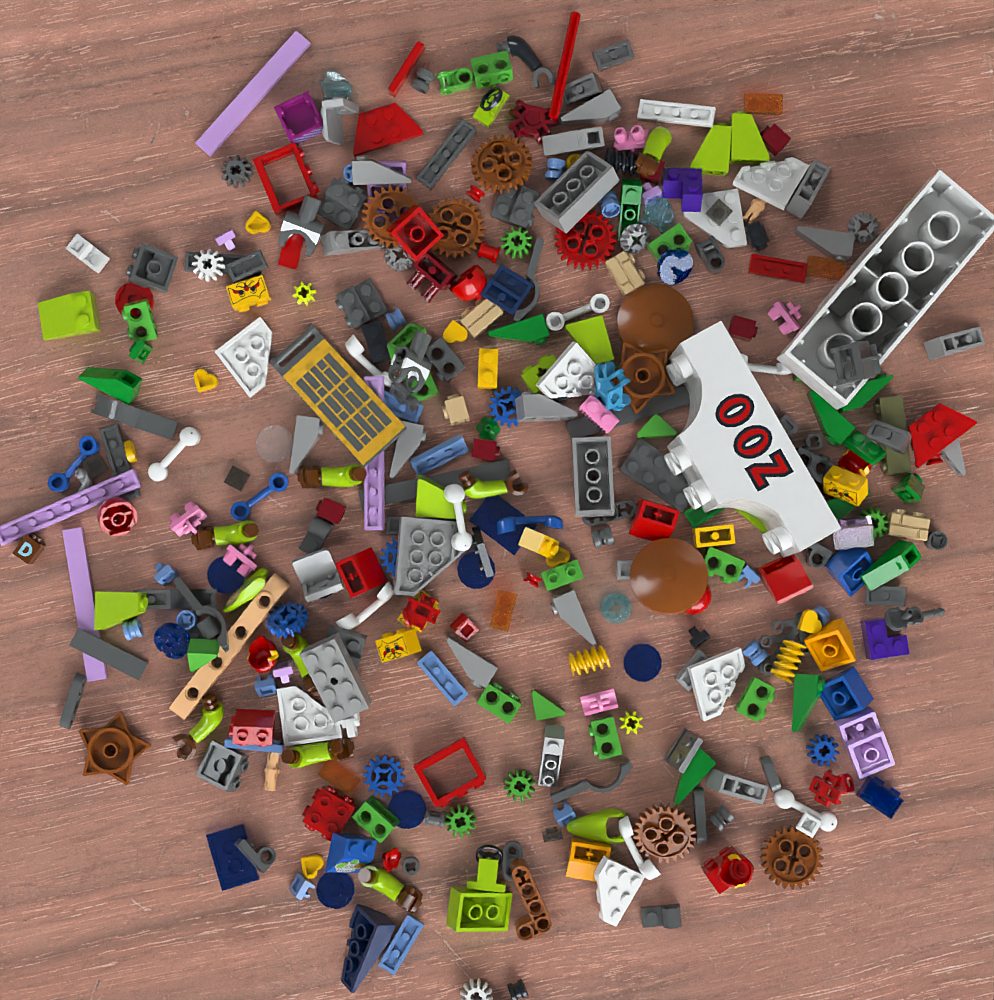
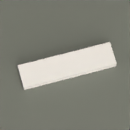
M640 99L637 118L638 120L713 128L716 108Z

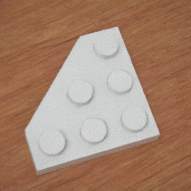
M790 157L785 158V161H769L760 163L759 166L755 167L744 166L740 169L732 185L784 210L810 165Z
M738 188L703 194L701 212H683L685 219L694 223L707 235H713L727 249L747 245Z
M261 317L215 351L250 398L266 386L273 332Z
M572 342L536 383V386L548 398L595 395L594 370L596 364L576 342Z
M735 647L687 667L702 721H707L721 715L727 697H730L737 684L735 681L739 673H742L745 668L741 648Z
M298 686L277 688L284 746L342 738L340 721L334 723L326 707Z
M603 856L594 872V878L598 886L596 888L597 902L600 903L599 918L604 922L617 926L645 877L640 872Z

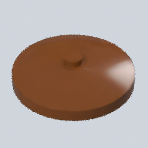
M662 284L644 285L631 292L623 301L617 316V330L622 343L627 342L643 352L668 348L667 359L681 342L691 337L694 320L689 303L677 290Z
M663 538L647 544L637 553L630 569V582L634 595L644 607L658 614L675 615L691 609L700 601L707 587L708 571L704 558L694 546L680 539Z

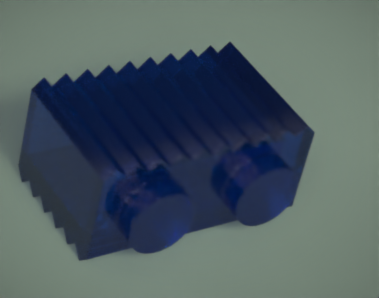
M868 776L856 793V796L892 819L904 801L899 797L901 793L892 787L890 789L884 787L885 782L878 777L871 778Z

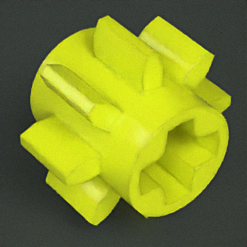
M301 282V286H294L296 294L292 296L299 298L297 301L299 305L305 302L308 306L309 301H315L313 294H316L317 291L310 290L312 287L311 283L306 286ZM303 290H306L308 292V294H306V298H303V296L301 295L303 294Z
M625 711L626 716L619 718L623 721L620 728L626 727V734H629L630 731H634L637 734L636 729L638 727L643 728L639 724V721L643 718L641 716L636 718V711H633L632 714ZM629 718L636 720L633 727L626 725L629 722Z

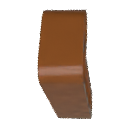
M515 859L510 865L512 877L529 913L516 920L515 929L518 938L527 941L548 932L552 927V922L527 863L523 859ZM518 869L523 871L524 876H520ZM526 885L532 886L529 890L523 889ZM533 902H539L535 907L530 906ZM540 919H546L544 923H538ZM524 926L529 927L526 931L520 930Z

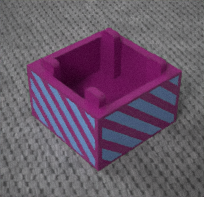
M309 91L274 107L291 143L295 142L298 145L322 133V128L324 127L323 120Z

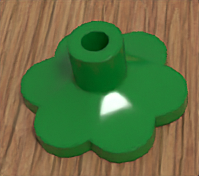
M484 417L481 419V423L476 426V430L479 432L481 439L494 440L496 434L500 432V427L497 425V422H494V418Z

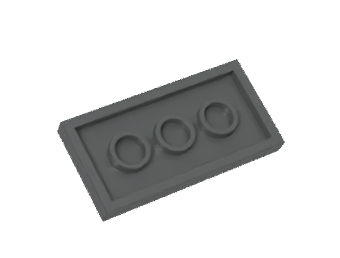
M640 438L619 471L683 513L689 504L683 489L689 486L684 475L680 473L675 476L665 461V454Z

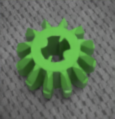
M521 226L518 227V231L511 227V233L505 230L504 234L506 237H501V241L504 242L501 245V249H507L505 251L506 256L512 252V259H515L516 254L522 259V252L528 255L529 250L527 248L533 247V244L529 243L533 239L532 236H527L528 230L521 233ZM515 239H519L521 245L514 246Z
M868 507V512L861 510L863 516L856 517L861 521L855 524L856 527L861 526L858 533H864V538L866 539L871 536V539L875 540L877 535L879 537L883 536L882 531L888 530L884 524L889 523V520H883L886 513L880 514V508H876L874 511L873 507ZM870 520H875V523L873 524L875 527L869 526V524L871 523Z
M515 769V776L509 772L508 775L511 779L504 778V782L510 785H505L503 789L510 790L507 793V797L514 794L513 801H516L517 797L520 796L521 802H524L523 795L530 799L531 795L528 791L535 792V788L531 787V785H535L536 781L530 780L533 777L531 773L525 776L526 769L522 770V774H519V770ZM517 781L525 784L521 790L518 787H514V784L517 785Z
M458 804L457 811L452 806L450 807L452 814L447 812L445 814L449 819L445 820L444 824L450 825L447 828L448 832L454 829V837L457 835V832H460V837L463 838L464 831L470 835L471 831L469 828H476V825L472 822H476L477 817H471L474 814V810L467 812L468 805L464 807V810H461V804ZM460 817H463L464 821L466 822L461 823V825H458V820L455 819H460Z

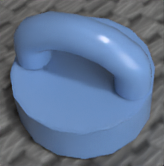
M817 606L813 609L817 613V620L822 623V626H825L830 620L829 612L822 606Z

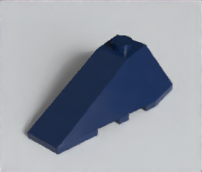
M361 904L356 905L350 920L349 928H352L351 938L347 939L349 952L348 957L344 959L341 982L351 993H355L389 943L396 926L386 914Z

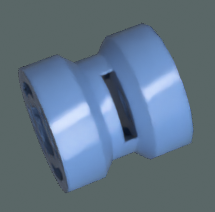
M549 158L547 160L548 171L545 172V179L556 182L563 175L566 161Z
M609 191L599 200L603 216L611 218L619 214L621 208L614 191Z
M185 610L177 615L176 621L180 628L186 630L194 628L198 624L199 617L193 610Z
M756 639L742 650V653L750 658V662L754 666L760 664L768 656V652L760 648V644Z

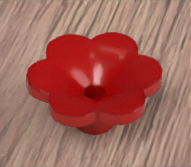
M394 847L391 851L382 854V865L388 872L399 865L401 853L398 852L397 848Z

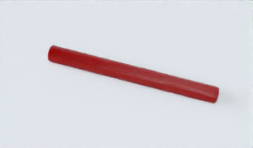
M571 12L548 115L552 119H558L581 17V14L578 12Z

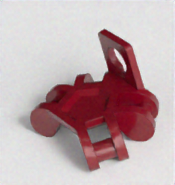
M518 99L514 109L509 111V114L516 120L508 128L510 131L513 130L514 138L526 137L534 139L540 146L542 144V136L552 135L548 127L559 125L558 119L549 118L550 108L529 105ZM523 123L525 128H520L519 125ZM542 127L544 132L539 134L537 130Z

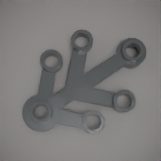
M803 612L796 613L792 619L781 621L775 619L771 622L770 627L775 632H781L783 628L792 627L788 633L760 636L759 644L763 647H769L773 643L780 642L768 659L765 658L757 665L761 673L769 675L772 673L770 670L772 668L775 669L773 663L778 660L776 656L777 654H782L779 649L780 647H786L782 643L783 640L795 642V636L799 632L800 644L806 645L804 639L807 637V632L797 629ZM779 623V627L775 629V624ZM767 638L768 642L763 644V640ZM800 648L804 654L810 653L808 648L805 651ZM795 662V665L799 667L800 662ZM770 664V668L765 670V667Z

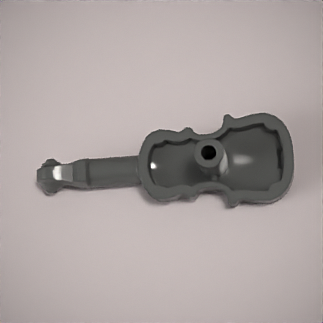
M916 606L907 607L905 610H901L899 607L889 608L885 612L884 619L890 629L899 631L906 629L907 625H919L924 619L934 618L938 615L944 616L945 610L938 608L921 612Z

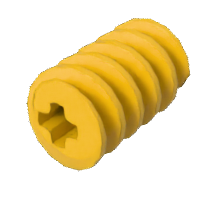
M783 640L782 643L786 647H780L779 649L783 654H777L776 656L780 662L774 661L773 664L777 669L772 668L770 671L774 676L792 683L788 677H795L791 670H798L794 663L801 662L797 655H804L800 648L807 647L791 640Z
M598 645V651L591 647L590 653L587 649H584L583 655L580 651H576V657L572 653L568 655V662L573 677L574 671L579 676L582 669H584L586 674L589 673V667L595 672L596 665L601 670L604 667V663L610 667L606 649L602 645Z

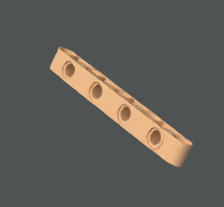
M276 573L273 574L228 631L229 650L225 653L220 646L217 656L222 659L221 667L215 666L213 659L199 668L169 709L183 720L191 714L202 700L201 698L206 695L264 621L269 611L274 608L290 587L289 583ZM263 596L270 598L268 606L262 605L261 598ZM240 626L246 629L244 637L239 636L237 633V629ZM192 687H195L198 690L197 697H192L190 695V689Z

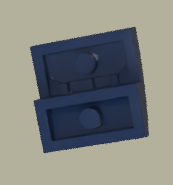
M501 264L480 295L513 316L532 289L533 284Z

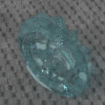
M613 593L606 596L602 601L601 613L608 622L620 624L630 616L631 603L626 596ZM614 600L618 606H624V608L619 610V617H617L615 611H608L614 607Z

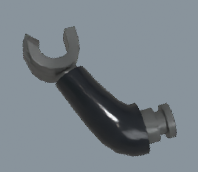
M510 35L507 36V40L502 41L503 44L496 43L498 52L507 50L508 54H511L512 57H519L530 71L534 72L532 77L534 88L540 87L538 79L543 74H547L548 82L555 86V75L548 69L542 68L543 64L526 40L520 36Z

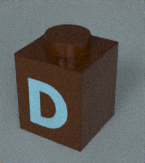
M26 534L13 551V554L26 564H34L46 545L42 543L43 539L38 535Z

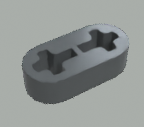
M767 755L759 758L771 792L781 790V784L770 756Z

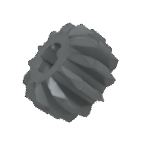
M236 155L235 160L229 156V163L223 161V165L226 168L220 169L221 173L224 174L221 178L227 180L226 184L228 186L233 184L235 189L238 188L239 183L242 187H245L244 181L250 183L251 179L248 176L253 175V171L250 170L252 168L251 163H247L248 160L246 158L241 160L239 155ZM234 170H237V171L240 170V174H238V173H235V174H234L233 171H234Z

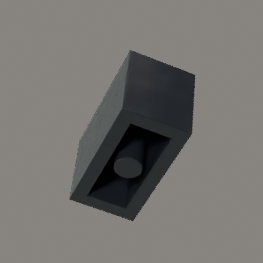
M377 320L362 325L361 328L374 365L391 360L380 321Z

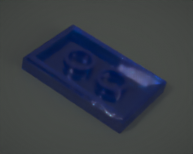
M499 495L486 497L469 520L473 525L479 526L481 531L513 555L521 547L518 543L525 527L532 530L537 527V524H516L515 531L497 535L498 520L509 516H525Z
M244 823L206 835L222 891L260 879L258 870L234 844L239 838L248 839Z

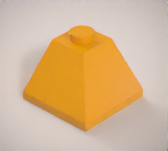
M843 618L828 622L825 626H822L819 633H811L804 639L821 672L856 661L851 632Z

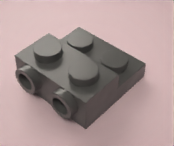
M340 177L339 180L334 178L317 214L345 231H349L365 207L364 203L368 202V198L365 196L366 192L359 187H356V189L349 186L350 183Z
M518 185L517 190H514L513 187L510 188V193L504 189L502 194L499 193L491 217L517 228L521 226L522 230H526L534 222L535 216L532 214L534 209H537L534 202L540 197V192Z
M141 243L139 248L135 247L131 258L134 259L133 265L129 264L126 275L129 276L127 281L143 288L150 287L166 293L178 257Z
M370 278L336 295L338 299L335 302L339 310L344 309L347 314L344 319L349 328L353 326L357 330L362 325L368 324L388 313Z
M330 624L326 638L339 633L356 670H358L367 635Z
M211 740L196 776L226 792H234L241 785L242 780L240 777L242 772H245L249 767V761H247L249 756L234 748H225L223 744Z

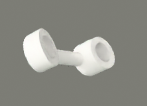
M596 294L590 299L589 304L565 314L552 312L546 317V326L551 331H558L562 329L565 321L590 311L603 313L609 307V299L604 294Z
M353 334L345 343L349 354L374 376H384V385L391 387L393 381L389 379L388 372L384 371L382 373L361 354L365 349Z
M741 354L750 371L778 375L792 373L782 363H776V366L748 363V356Z
M194 427L184 428L180 432V441L160 463L155 462L149 466L148 475L152 480L163 481L168 476L167 466L186 445L194 446L199 443L201 434L198 429Z
M450 484L444 489V497L448 502L454 504L458 532L453 535L451 544L457 551H466L471 547L473 539L470 533L466 532L461 501L465 497V491L458 484Z
M388 581L378 593V599L357 617L351 613L335 623L347 630L355 629L392 597L394 587Z
M781 789L774 794V802L777 806L783 809L793 807L802 813L805 811L823 821L819 827L822 830L832 831L837 826V818L833 813L828 811L819 813L795 800L791 791Z
M626 816L620 819L618 823L620 834L641 874L648 880L661 875L650 859L643 861L631 837L633 831L629 817Z

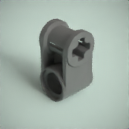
M709 236V239L701 243H695L696 251L707 271L711 274L720 273L725 265V259L714 236ZM717 260L720 263V267L714 268L711 265V261Z

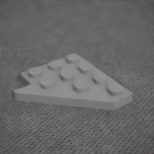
M400 517L394 594L415 596L465 552L455 550L451 544L453 535L457 533V522Z

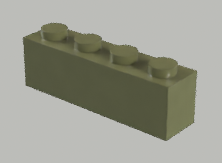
M903 396L876 399L873 404L874 414H877L878 421L907 431ZM878 443V446L886 451V456L880 461L881 471H884V475L912 472L909 445L904 454H900L889 449L886 445Z

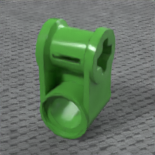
M468 68L443 71L436 75V78L439 79L441 95L466 90L474 84L472 71ZM464 75L470 77L467 82L460 81V78Z

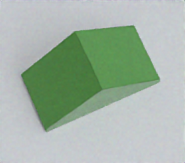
M656 413L637 433V439L676 436V431Z
M190 638L187 651L190 672H195L218 656L220 645L217 640Z
M532 690L531 694L536 721L564 716L566 712L536 690Z

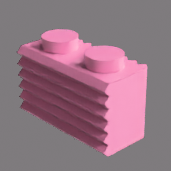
M593 394L579 407V411H582V414L587 416V419L593 421V424H596V427L601 429L604 435L608 434L620 421Z

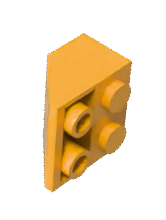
M571 838L565 877L597 882L594 878V872L603 856L610 857V844Z

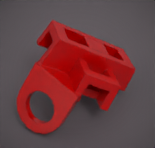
M424 593L420 601L409 597L406 608L401 609L407 627L414 625L420 628V630L424 629L427 621L435 624L438 614L441 612L433 608L436 599L426 596Z
M827 770L823 778L817 775L813 777L808 790L816 794L815 801L830 807L831 803L841 804L842 801L839 800L841 794L853 792L855 785L849 774L836 776L832 774V770Z

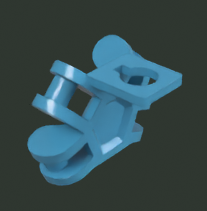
M613 362L598 363L594 370L595 397L600 402H603L607 410L621 411L624 406L631 402L630 397L623 393V386L631 382V380L626 378L623 368L614 372L615 365ZM617 377L620 383L615 386L612 380Z

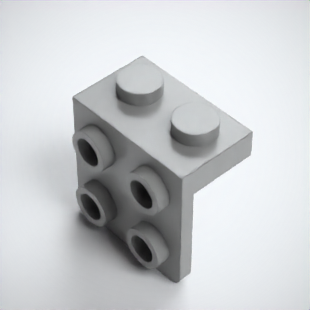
M334 96L332 100L322 101L321 116L324 125L322 134L326 141L339 146L344 145L342 115L359 113L358 104L353 103L349 99H344L343 96Z
M327 548L292 561L295 572L303 586L304 597L307 602L317 600L343 589L341 576Z

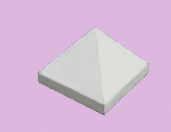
M805 811L795 828L813 838L823 821Z

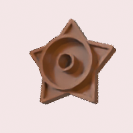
M627 342L622 343L620 366L614 372L623 368L624 375L631 380V382L623 386V393L630 397V406L634 414H637L652 397L676 393L665 373L668 348L643 352ZM638 373H642L644 375V378L642 380L638 379ZM617 377L612 380L615 386L620 383Z
M119 712L104 727L79 730L88 754L83 776L107 773L123 784L128 785L131 779L134 760L151 747L149 742L131 733L123 712ZM112 745L115 747L116 752L111 751Z

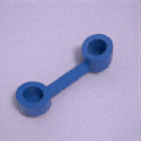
M86 435L80 439L79 449L81 453L63 474L55 473L49 477L47 484L52 491L64 492L67 490L70 484L69 478L88 456H94L99 452L100 444L96 438Z
M283 473L273 474L270 477L269 485L247 502L238 501L234 503L230 510L232 517L238 521L244 520L250 515V508L273 491H284L289 484L287 476Z
M554 515L504 517L497 521V535L515 531L516 524L544 523V527L563 529V520Z

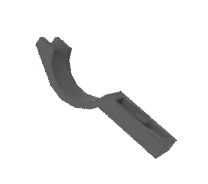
M536 239L526 274V279L533 284L535 289L534 300L528 307L516 311L513 323L524 319L538 302L539 286L534 276L544 239Z
M100 395L96 396L98 401L91 413L170 440L174 439L179 422Z
M180 576L174 579L173 582L197 616L211 615L221 622V634L217 641L226 653L229 650L228 628L222 614L215 608L201 606Z
M178 589L133 590V592H147L148 606L146 609L191 608ZM189 589L201 606L217 609V605H215L217 589Z
M630 761L620 764L617 778L606 786H596L587 779H584L550 793L552 802L554 804L589 788L601 793L612 791L620 785L632 769V764Z

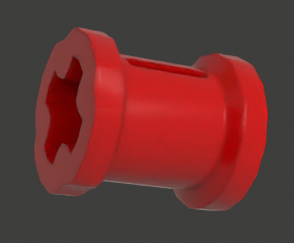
M483 241L477 257H484L492 260V263H496L501 247L495 248Z

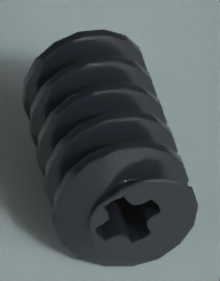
M608 147L604 161L613 166L616 174L621 169L622 175H625L626 171L629 170V174L632 176L638 169L635 162L640 153L638 152L634 157L633 152L630 151L628 156H626L625 150H622L619 155L618 149H615L611 154V150Z

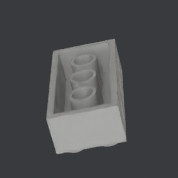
M587 150L534 204L543 218L564 233H567L620 180L612 165Z
M611 436L572 438L575 517L614 516ZM590 475H595V476H596V480H595V481L589 480V476H590Z
M339 633L303 648L300 656L334 723L370 707L372 700Z

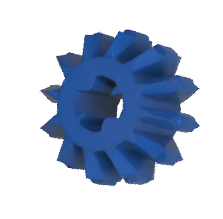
M816 734V741L811 738L809 739L812 746H806V749L811 750L807 753V757H812L811 762L813 764L818 761V766L820 767L823 766L824 762L827 766H830L829 760L831 759L835 762L836 758L833 755H839L840 753L834 750L839 744L833 743L834 738H828L827 734H823L822 738ZM819 748H826V752H819Z

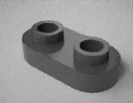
M517 841L507 842L503 849L502 874L509 881H514L508 868L515 859H522L523 855L522 846ZM515 847L517 851L512 854L509 849Z

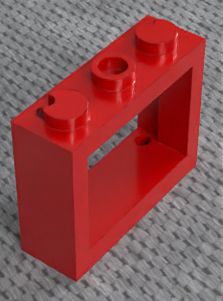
M295 142L253 159L276 216L300 207L305 196L280 205L264 166L294 154L310 192L307 195L318 199L316 193L320 192L316 181L312 182L309 177L313 174L309 164L305 165L302 158L305 157L302 147H297Z
M465 737L442 748L413 766L435 807L441 806L443 808L451 803L450 799L456 796L458 798L463 797L468 793V789L481 787L485 784L484 780L487 779ZM463 748L478 776L438 798L423 770Z

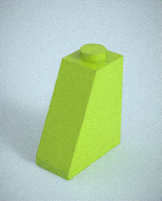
M745 111L732 113L729 125L732 126L729 163L760 164L769 162L770 156L752 114H746Z
M716 123V125H713L689 168L702 169V174L726 176L729 172L732 126H727L726 123Z
M602 315L565 325L566 333L584 350L596 365L602 362L614 361Z
M418 474L415 505L416 517L456 519L454 504L448 502L444 497L445 486L424 475ZM462 500L463 513H466V502Z
M95 591L94 630H107L146 612L148 606L147 592Z

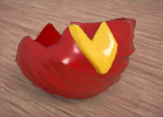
M849 449L845 454H842L838 461V467L864 477L872 467V465Z
M264 635L258 636L247 649L249 652L247 657L248 664L258 673H266L271 670L279 656L273 641L267 639Z
M731 854L720 863L717 877L729 887H743L751 881L754 865L742 854Z

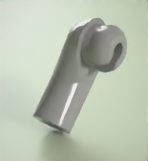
M78 468L75 471V477L81 483L78 490L80 492L91 487L92 479L86 469Z

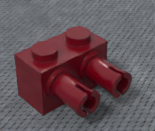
M427 251L412 265L416 268V272L406 283L416 290L425 277L430 280L431 283L421 294V297H425V300L430 303L439 290H447L458 275L431 251Z

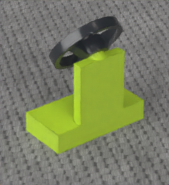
M493 85L483 96L473 118L489 128L510 95Z
M483 845L477 849L478 875L477 878L467 877L466 889L505 893L506 881H497L498 864L501 863L503 858L500 848L494 845ZM484 849H493V850H495V851H497V852H496V853H493V852H484V851H482V850H484Z

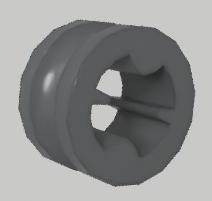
M817 433L809 434L804 440V445L813 451L821 448L823 444L822 437ZM815 437L817 438L816 443L818 445H813L812 447L810 446L811 441L809 439Z
M409 856L403 860L402 869L405 874L414 875L418 872L419 861L417 858ZM415 862L414 867L416 868L407 870L406 863Z

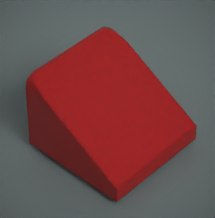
M464 613L450 624L453 631L465 642L479 630Z

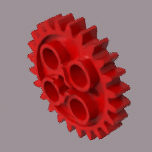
M596 210L592 214H589L588 211L567 233L556 228L558 234L554 235V240H557L555 247L559 248L557 254H563L561 260L568 259L567 266L574 263V269L580 265L582 271L585 266H588V269L591 270L592 265L599 268V262L605 264L606 260L604 257L611 258L609 252H614L615 248L612 245L616 244V240L612 239L616 237V232H611L614 226H607L609 219L603 221V214L596 216ZM582 225L584 229L582 231L575 230V226ZM589 225H592L583 252L579 255L578 252L581 249L582 240L586 236L587 228ZM599 231L602 233V236L595 237L592 233ZM571 242H575L578 246L576 248H570L568 244ZM592 248L596 253L589 255L586 253V250Z

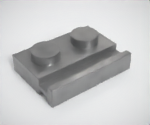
M683 728L664 761L679 772L684 773L703 740Z

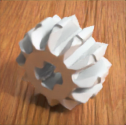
M208 249L206 254L201 250V257L198 255L194 256L198 262H192V265L196 267L193 272L195 274L199 273L198 278L200 280L205 277V281L209 282L212 277L216 281L217 273L220 276L223 275L219 269H225V265L220 264L224 261V258L219 257L218 251L213 253L211 249ZM211 261L212 267H206L205 264L207 262L210 264Z
M480 978L477 979V983L470 979V985L467 983L463 984L465 990L460 991V995L464 996L461 1000H492L493 997L489 995L492 993V988H487V982L481 985ZM475 992L479 993L478 999L474 998Z

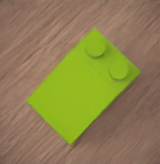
M90 290L71 293L38 303L44 341L101 331L95 294Z
M451 887L446 925L455 932L508 931L513 893Z

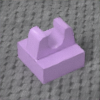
M649 182L642 185L641 202L645 208L662 199V191L659 186L652 188Z
M232 228L215 237L218 245L220 246L224 243L228 251L236 248L232 241V238L236 237Z
M293 660L276 663L273 666L274 678L280 676L282 684L290 682V674L294 672Z

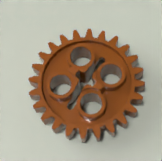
M503 134L500 139H497L496 135H494L493 141L486 138V145L481 142V149L475 148L476 154L472 155L471 171L479 186L484 185L485 191L491 188L494 194L498 189L500 194H502L503 190L506 189L510 193V188L512 187L514 190H517V184L524 186L523 179L529 180L527 174H532L530 168L533 167L532 155L529 148L525 147L524 142L519 143L518 137L512 141L511 135L507 139L504 138ZM497 151H503L500 154H495ZM487 166H493L490 169H485ZM504 174H507V175H508V176L505 177V178H502V177H501V176L504 175Z
M389 185L388 191L381 187L380 194L376 190L374 191L375 198L368 197L371 203H364L368 209L362 210V213L367 215L361 220L367 221L363 228L370 229L367 235H374L372 241L378 238L379 245L386 242V248H388L390 243H393V247L396 248L397 243L386 232L396 220L390 222V218L377 212V209L379 208L389 214L395 212V216L400 218V209L402 207H412L419 199L412 200L413 193L406 195V188L399 192V186L394 191L391 185ZM387 198L393 202V207L389 210L385 209L382 205L383 200ZM377 216H382L385 219L383 227L375 225L374 220Z
M453 197L452 202L445 198V204L438 201V208L432 206L433 213L427 212L428 217L440 231L448 233L446 239H440L434 244L433 252L439 249V256L446 253V259H448L451 254L454 260H456L459 254L464 259L465 252L470 256L471 248L477 251L475 244H482V241L478 238L485 236L484 233L480 232L485 230V226L480 225L484 222V218H478L481 215V211L475 212L476 205L470 208L469 200L463 204V198L456 202L455 197ZM445 213H450L453 215V218L450 221H445L442 219V216ZM465 217L471 220V223L467 226L461 224V220ZM457 225L458 229L452 232L450 227ZM461 230H470L471 233L468 234ZM458 236H464L467 240L464 244H459L456 242Z
M660 803L659 808L652 804V810L645 808V814L640 812V819L635 820L636 825L633 827L635 832L633 833V839H636L635 845L639 846V852L645 851V857L652 855V861L659 858V863L663 859H666V862L669 863L670 858H673L677 862V856L684 858V852L689 854V847H694L693 841H696V827H693L694 820H690V814L685 815L684 808L678 811V805L671 808L670 803L666 807H663V804ZM664 819H669V820H671L670 822H667V823H666V822H663ZM652 829L655 832L649 833L647 830ZM677 833L682 834V836H680V837H677V836H674V835L677 834ZM659 844H666L667 846L661 847Z
M792 825L789 826L788 831L782 826V832L775 829V836L769 834L770 842L764 840L763 842L767 847L761 848L765 855L760 856L762 860H765V862L761 863V866L767 867L764 873L766 875L771 874L769 879L771 881L776 879L775 884L777 886L782 882L784 889L789 884L792 890H794L795 884L800 889L803 882L808 886L809 878L815 881L813 874H820L817 867H823L818 862L824 859L822 855H818L823 849L816 847L820 842L818 840L813 841L814 837L812 838L803 832L801 833L798 829L794 831ZM788 841L789 847L786 850H781V843ZM802 846H807V853L804 855H800V848ZM794 854L796 857L795 859H791L790 862L788 856H792ZM784 860V866L777 869L776 862ZM790 865V872L789 874H786V871L788 870ZM797 865H802V872L798 874L795 873V867Z

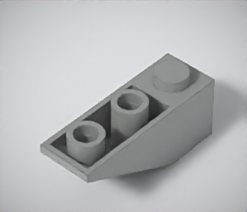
M602 127L542 136L544 156L599 149L605 146Z
M370 229L329 231L321 237L324 256L382 249L385 246L384 242L379 245L378 238L372 241L374 235H367Z
M545 725L538 785L557 788L564 745L565 727Z

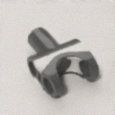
M305 195L299 214L287 211L280 231L279 246L284 247L287 240L293 234H300L306 240L307 249L305 256H312L325 224L315 221L321 200Z
M416 330L410 347L401 346L396 350L388 372L391 381L400 383L406 377V388L411 392H418L423 387L431 369V362L424 358L432 338L430 335ZM399 370V376L394 378L395 372ZM417 380L416 386L411 388L412 383Z

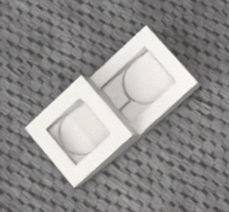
M76 234L66 247L69 252L98 274L110 260L109 257L79 234Z

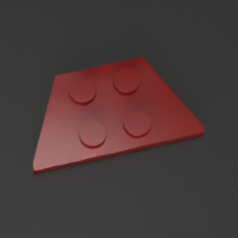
M396 103L388 104L359 114L353 155L354 157L422 136L424 133Z
M941 403L934 406L908 426V432L912 435L911 448L914 452L915 467L919 468L975 426L977 421Z

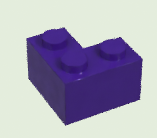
M663 168L662 198L681 199L682 212H701L703 197L702 169Z
M876 618L860 621L866 659L876 660L910 654L907 635L887 636L885 619Z

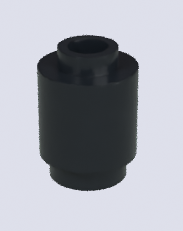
M756 221L745 227V233L752 249L760 251L768 247L767 243L770 240L763 224L761 225L759 221Z

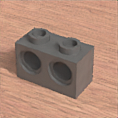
M442 337L427 348L424 358L428 359L431 362V366L434 365L438 370L435 373L441 381L446 380L449 383L466 369ZM435 349H439L443 353L438 359L432 357V352ZM447 364H452L455 367L454 371L450 374L444 372V366Z
M806 446L796 448L799 456L803 455L806 457L807 462L805 466L814 482L823 485V477L834 465L833 462H830L831 458L823 454L818 456L812 453L813 450ZM818 463L822 464L824 467V471L822 474H819L816 471V465Z

